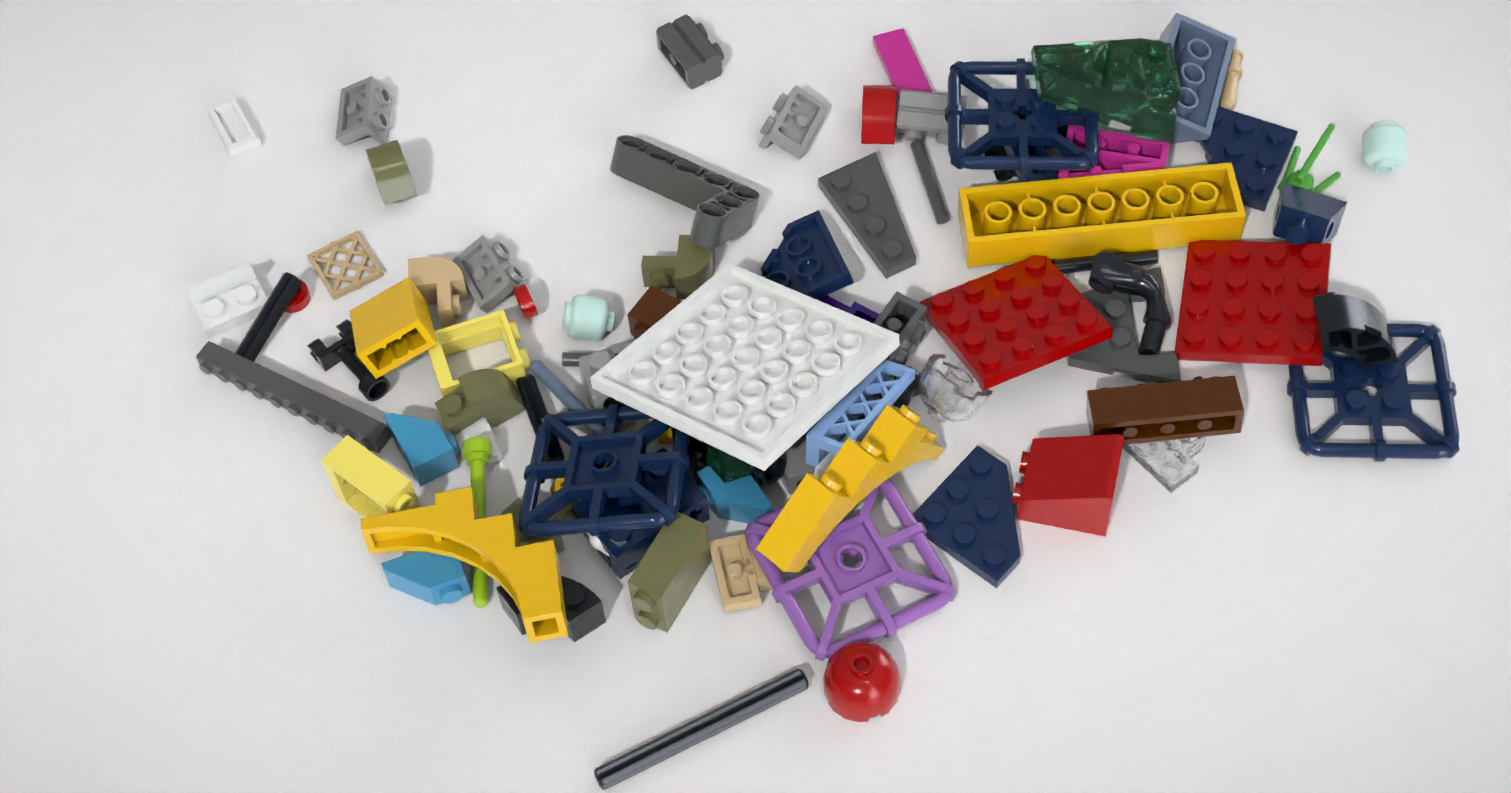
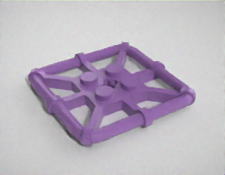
M890 478L866 496L860 515L838 524L807 562L812 571L788 582L784 579L778 566L756 549L784 506L760 516L753 523H748L744 534L747 537L753 555L773 588L771 594L776 603L782 604L802 642L811 653L815 654V659L824 662L825 658L830 659L836 650L849 643L871 642L882 636L889 638L897 634V629L940 610L955 598L956 589L953 587L949 573L925 535L927 533L925 526L922 522H917ZM878 488L884 494L904 528L885 538H881L869 518ZM907 542L913 543L934 579L900 569L889 550ZM844 554H848L851 558H859L860 561L857 562L856 568L843 565ZM817 583L820 584L831 603L821 639L817 637L794 596L795 593ZM897 583L932 594L933 596L890 615L877 591ZM864 597L877 622L830 643L840 608Z

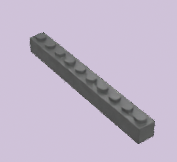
M208 341L196 355L200 365L199 368L204 373H211L225 383L230 382L241 391L247 390L258 399L262 400L264 398L277 408H285L292 415H299L313 425L318 424L329 433H337L343 438L348 435L369 451L373 450L380 453L391 438L386 424L213 342Z

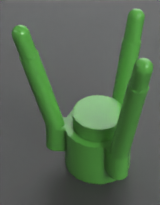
M1334 124L1328 125L1301 170L1294 172L1301 148L1295 146L1284 177L1277 187L1279 194L1283 183L1321 193L1340 178L1341 173L1335 172L1313 189L1314 179L1308 173L1334 130Z

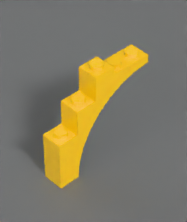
M903 404L901 408L886 405L862 441L847 438L822 476L809 473L805 475L756 549L784 572L800 573L832 530L876 487L895 473L912 464L924 460H937L945 449L935 441L938 435L920 424L918 421L921 419V416L908 406Z
M472 487L435 493V505L360 518L361 532L370 554L392 551H416L456 558L479 568L492 577L513 598L522 615L529 643L568 636L561 569L554 540L520 546L512 513L480 519Z

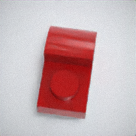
M863 85L861 144H895L897 86Z

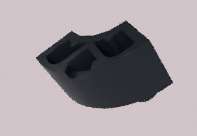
M1336 292L1312 296L1313 319L1322 352L1349 354L1358 361L1360 369L1397 362V356L1386 320L1375 306L1365 300L1340 295Z
M561 576L568 637L576 642L606 623L602 601L589 588L573 579ZM501 585L496 587L503 610L522 635L527 634L522 615L515 601Z

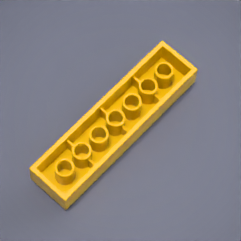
M1232 162L959 188L958 219L967 268L1017 263L1031 256L1046 255L1049 260L1095 256L1098 253L1104 252L1116 254L1188 247L1189 242L1199 240L1240 241L1246 219Z

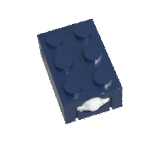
M663 447L655 453L668 451ZM670 470L642 471L641 485L665 503ZM684 472L678 512L705 523L710 519L707 496L691 477ZM633 496L607 498L604 516L651 513L648 508ZM592 499L582 500L573 506L575 518L589 517ZM663 525L645 529L603 532L602 536H591L590 533L582 534L587 537L591 547L599 553L609 567H612L613 572L618 578L622 579L637 568Z

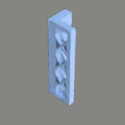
M887 359L881 362L806 434L805 463L816 467L829 452L837 455L844 444L840 441L846 435L848 439L861 441L886 405L892 406L915 379L916 370ZM889 374L900 379L889 381ZM864 413L866 418L858 420Z

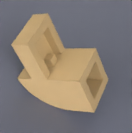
M438 256L408 259V277H410L422 293L428 305L437 304L442 327L445 328L457 324V315H462L461 301L469 300L464 276L459 266L447 258Z

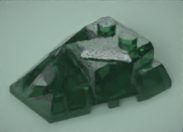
M1135 38L1033 46L1031 56L1039 99L1077 114L1085 108L1100 114L1101 116L1098 121L1109 126L1111 120H1115L1130 126L1128 134L1138 138L1168 143L1172 141L1177 118L1175 106L1180 98L1181 88L1171 43Z

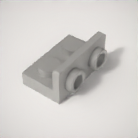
M373 76L341 89L336 139L343 145L368 135L372 136L379 144L387 142L392 98L389 90L382 86Z
M797 85L793 87L788 95L782 92L772 108L777 113L774 118L769 116L760 130V133L764 136L759 146L765 149L772 142L799 159L808 146L828 105Z
M482 235L452 261L461 269L465 284L478 307L487 313L512 293L515 287L522 285L525 279L522 273L509 262L508 258L511 255L508 249L500 241L497 240L494 243Z

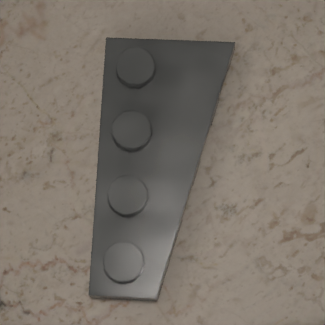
M876 152L818 178L820 190L886 279L916 265L915 253Z

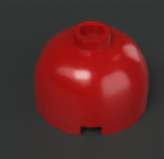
M862 641L849 643L835 651L827 662L823 676V687L825 696L834 712L847 720L868 722L869 718L877 717L880 714L882 717L888 714L898 701L901 680L897 663L891 654L877 644Z

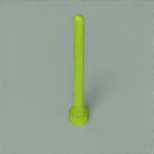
M473 437L464 440L462 443L463 459L470 466L471 487L478 506L479 517L482 519L486 518L485 466L488 465V460L492 458V442L487 438ZM472 566L473 603L476 607L482 608L488 603V575L479 568Z

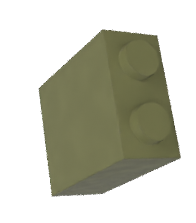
M678 511L675 515L676 520L668 527L663 525L627 582L636 620L648 629L654 630L658 628L667 633L711 563L707 525Z

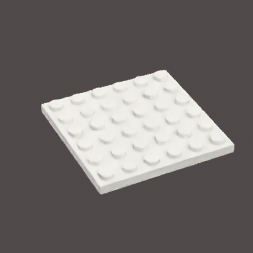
M728 263L592 375L590 379L592 389L765 471L900 346L899 334Z

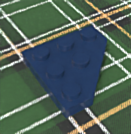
M1218 106L1210 137L1207 140L1195 142H1199L1205 151V159L1209 164L1232 162L1243 205L1265 212L1296 141L1298 131Z
M819 210L788 223L782 233L784 239L778 249H772L761 267L762 277L816 300L854 283Z
M977 445L913 515L918 523L922 522L927 530L925 535L929 541L997 589L1019 565L1021 555L1007 465Z

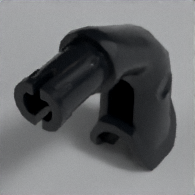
M1107 252L1096 254L1088 281L1089 286L1099 293L1111 294L1113 291L1143 299L1146 302V311L1143 317L1145 327L1138 352L1142 355L1159 354L1165 332L1171 327V317L1161 283L1152 273L1135 264L1122 261L1118 255Z

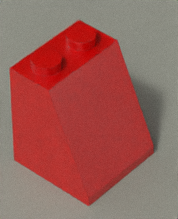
M1109 434L1033 438L1030 452L1023 451L1021 456L1019 473L1025 474L1023 483L1016 482L1012 504L1019 505L1017 519L1106 537L1125 435Z

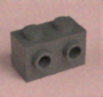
M897 291L873 324L899 334L900 346L886 359L905 366L910 355L908 351L913 344L919 346L927 333L928 328L924 326L927 307Z

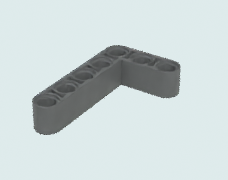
M629 135L617 137L610 166L611 172L695 210L696 213L690 233V240L694 244L704 248H716L752 227L760 197L756 190L640 138Z

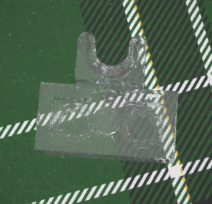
M1206 436L1125 444L1123 449L1172 493L1198 473L1200 465L1192 458L1203 449Z

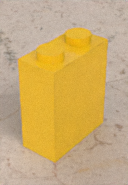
M410 277L403 279L349 311L357 356L376 379L437 344L427 300Z

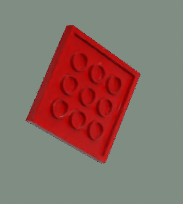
M1217 240L1189 242L1174 351L1177 355V360L1322 366L1323 352L1313 319L1312 296L1328 293L1331 243L1293 245L1290 242Z
M1046 255L1028 257L1025 260L919 301L920 304L927 307L926 319L984 390L1113 338L1112 326Z

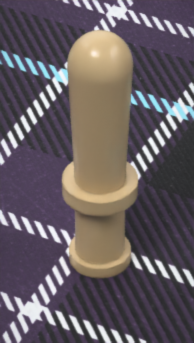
M1232 50L1220 96L1219 107L1228 110L1235 108L1238 81L1242 77L1240 63L1243 59V53L1240 50Z

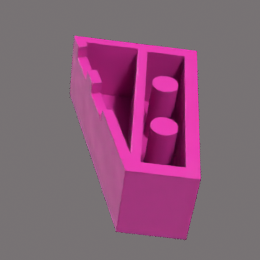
M1069 125L1066 139L1082 150L1085 149L1084 127ZM1098 130L1099 156L1097 166L1090 171L1059 170L1058 179L1165 169L1170 141Z

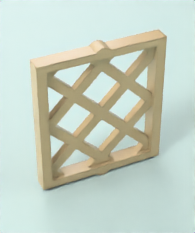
M358 231L337 241H332L329 245L307 255L333 300L356 289L359 290L362 286L384 276L382 269ZM353 241L350 249L340 248L341 246ZM358 243L364 252L355 250ZM332 251L329 259L318 258ZM337 253L347 254L344 262L334 261ZM353 255L363 257L360 265L350 263ZM368 259L370 260L374 268L365 266ZM317 263L326 264L323 272ZM331 266L342 267L339 275L328 274ZM347 268L357 270L354 278L344 277ZM363 271L373 273L363 279H360ZM327 279L336 280L333 288ZM341 282L352 283L338 290Z

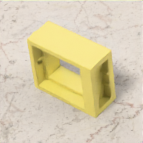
M504 309L434 331L437 344L428 349L443 397L461 386L458 379L453 381L445 356L503 339L511 363L492 369L504 373L517 387V379L526 376L525 369L530 368L525 348L518 349L516 342L521 341L516 322H508Z
M348 435L321 459L337 498L364 518L420 507L411 480Z

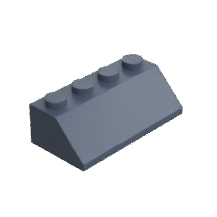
M1176 13L1160 35L1133 132L1144 137L1169 140L1170 144L1207 140L1211 135L1235 38Z

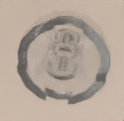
M931 355L924 365L918 381V392L922 402L928 408V414L940 422H946V420L966 421L974 417L986 405L993 391L984 390L962 362L956 367L944 362L946 355Z

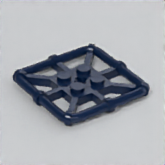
M1017 58L1016 61H957L951 65L948 76V106L944 111L945 120L948 122L950 163L957 169L1019 170L1020 174H1028L1029 170L1090 171L1098 164V122L1101 116L1100 109L1096 106L1095 79L1091 72L1092 67L1085 62H1025V58ZM975 75H1016V89H994ZM1025 75H1068L1050 89H1026ZM961 84L985 100L988 109H964L961 106ZM1081 84L1083 108L1081 110H1056V101ZM1018 115H1025L1026 119H1019ZM961 125H988V133L967 148H962ZM1057 125H1083L1085 149L1082 150L1057 132ZM993 146H1018L1019 156L981 155ZM1028 146H1051L1065 157L1029 156Z
M1387 323L1391 337L1419 338L1397 358L1396 363L1360 369L1358 361L1353 357H1337L1332 352H1323L1322 365L1330 370L1331 383H1308L1304 379L1303 365H1288L1290 381L1287 383V394L1292 398L1295 435L1300 445L1299 450L1306 456L1312 454L1320 457L1373 458L1374 462H1385L1386 458L1440 459L1454 457L1460 450V434L1454 402L1457 391L1456 384L1451 381L1446 345L1443 337L1440 335L1441 330L1434 324L1428 326L1414 323ZM1430 346L1436 384H1408L1406 367ZM1371 386L1378 391L1375 396H1369V392L1361 388ZM1306 398H1333L1335 415L1318 431L1311 434ZM1411 400H1439L1444 436L1412 413ZM1342 425L1369 426L1371 443L1324 442ZM1382 426H1404L1426 444H1386L1383 439Z
M620 403L610 404L609 408L561 412L554 415L548 413L541 418L542 423L536 433L531 461L524 471L526 484L519 512L518 528L526 537L580 533L602 536L603 532L645 529L662 525L668 527L676 520L675 515L680 506L684 472L689 469L690 457L687 455L690 435L676 429L672 452L645 454L647 445L671 428V426L630 406L622 407ZM653 419L638 431L618 433L623 421ZM606 423L604 434L578 436L567 427ZM551 435H556L571 447L568 460L545 462ZM605 463H611L609 467L601 469L604 468ZM670 470L665 503L641 485L642 471ZM565 478L562 488L536 506L540 485L546 479ZM633 496L651 511V513L604 516L607 498ZM592 499L588 518L546 521L572 501Z

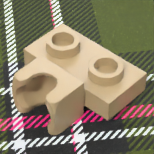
M745 534L709 541L711 559L724 613L760 606V592L773 588L751 549L749 550ZM779 568L780 572L782 573L785 579L784 571Z

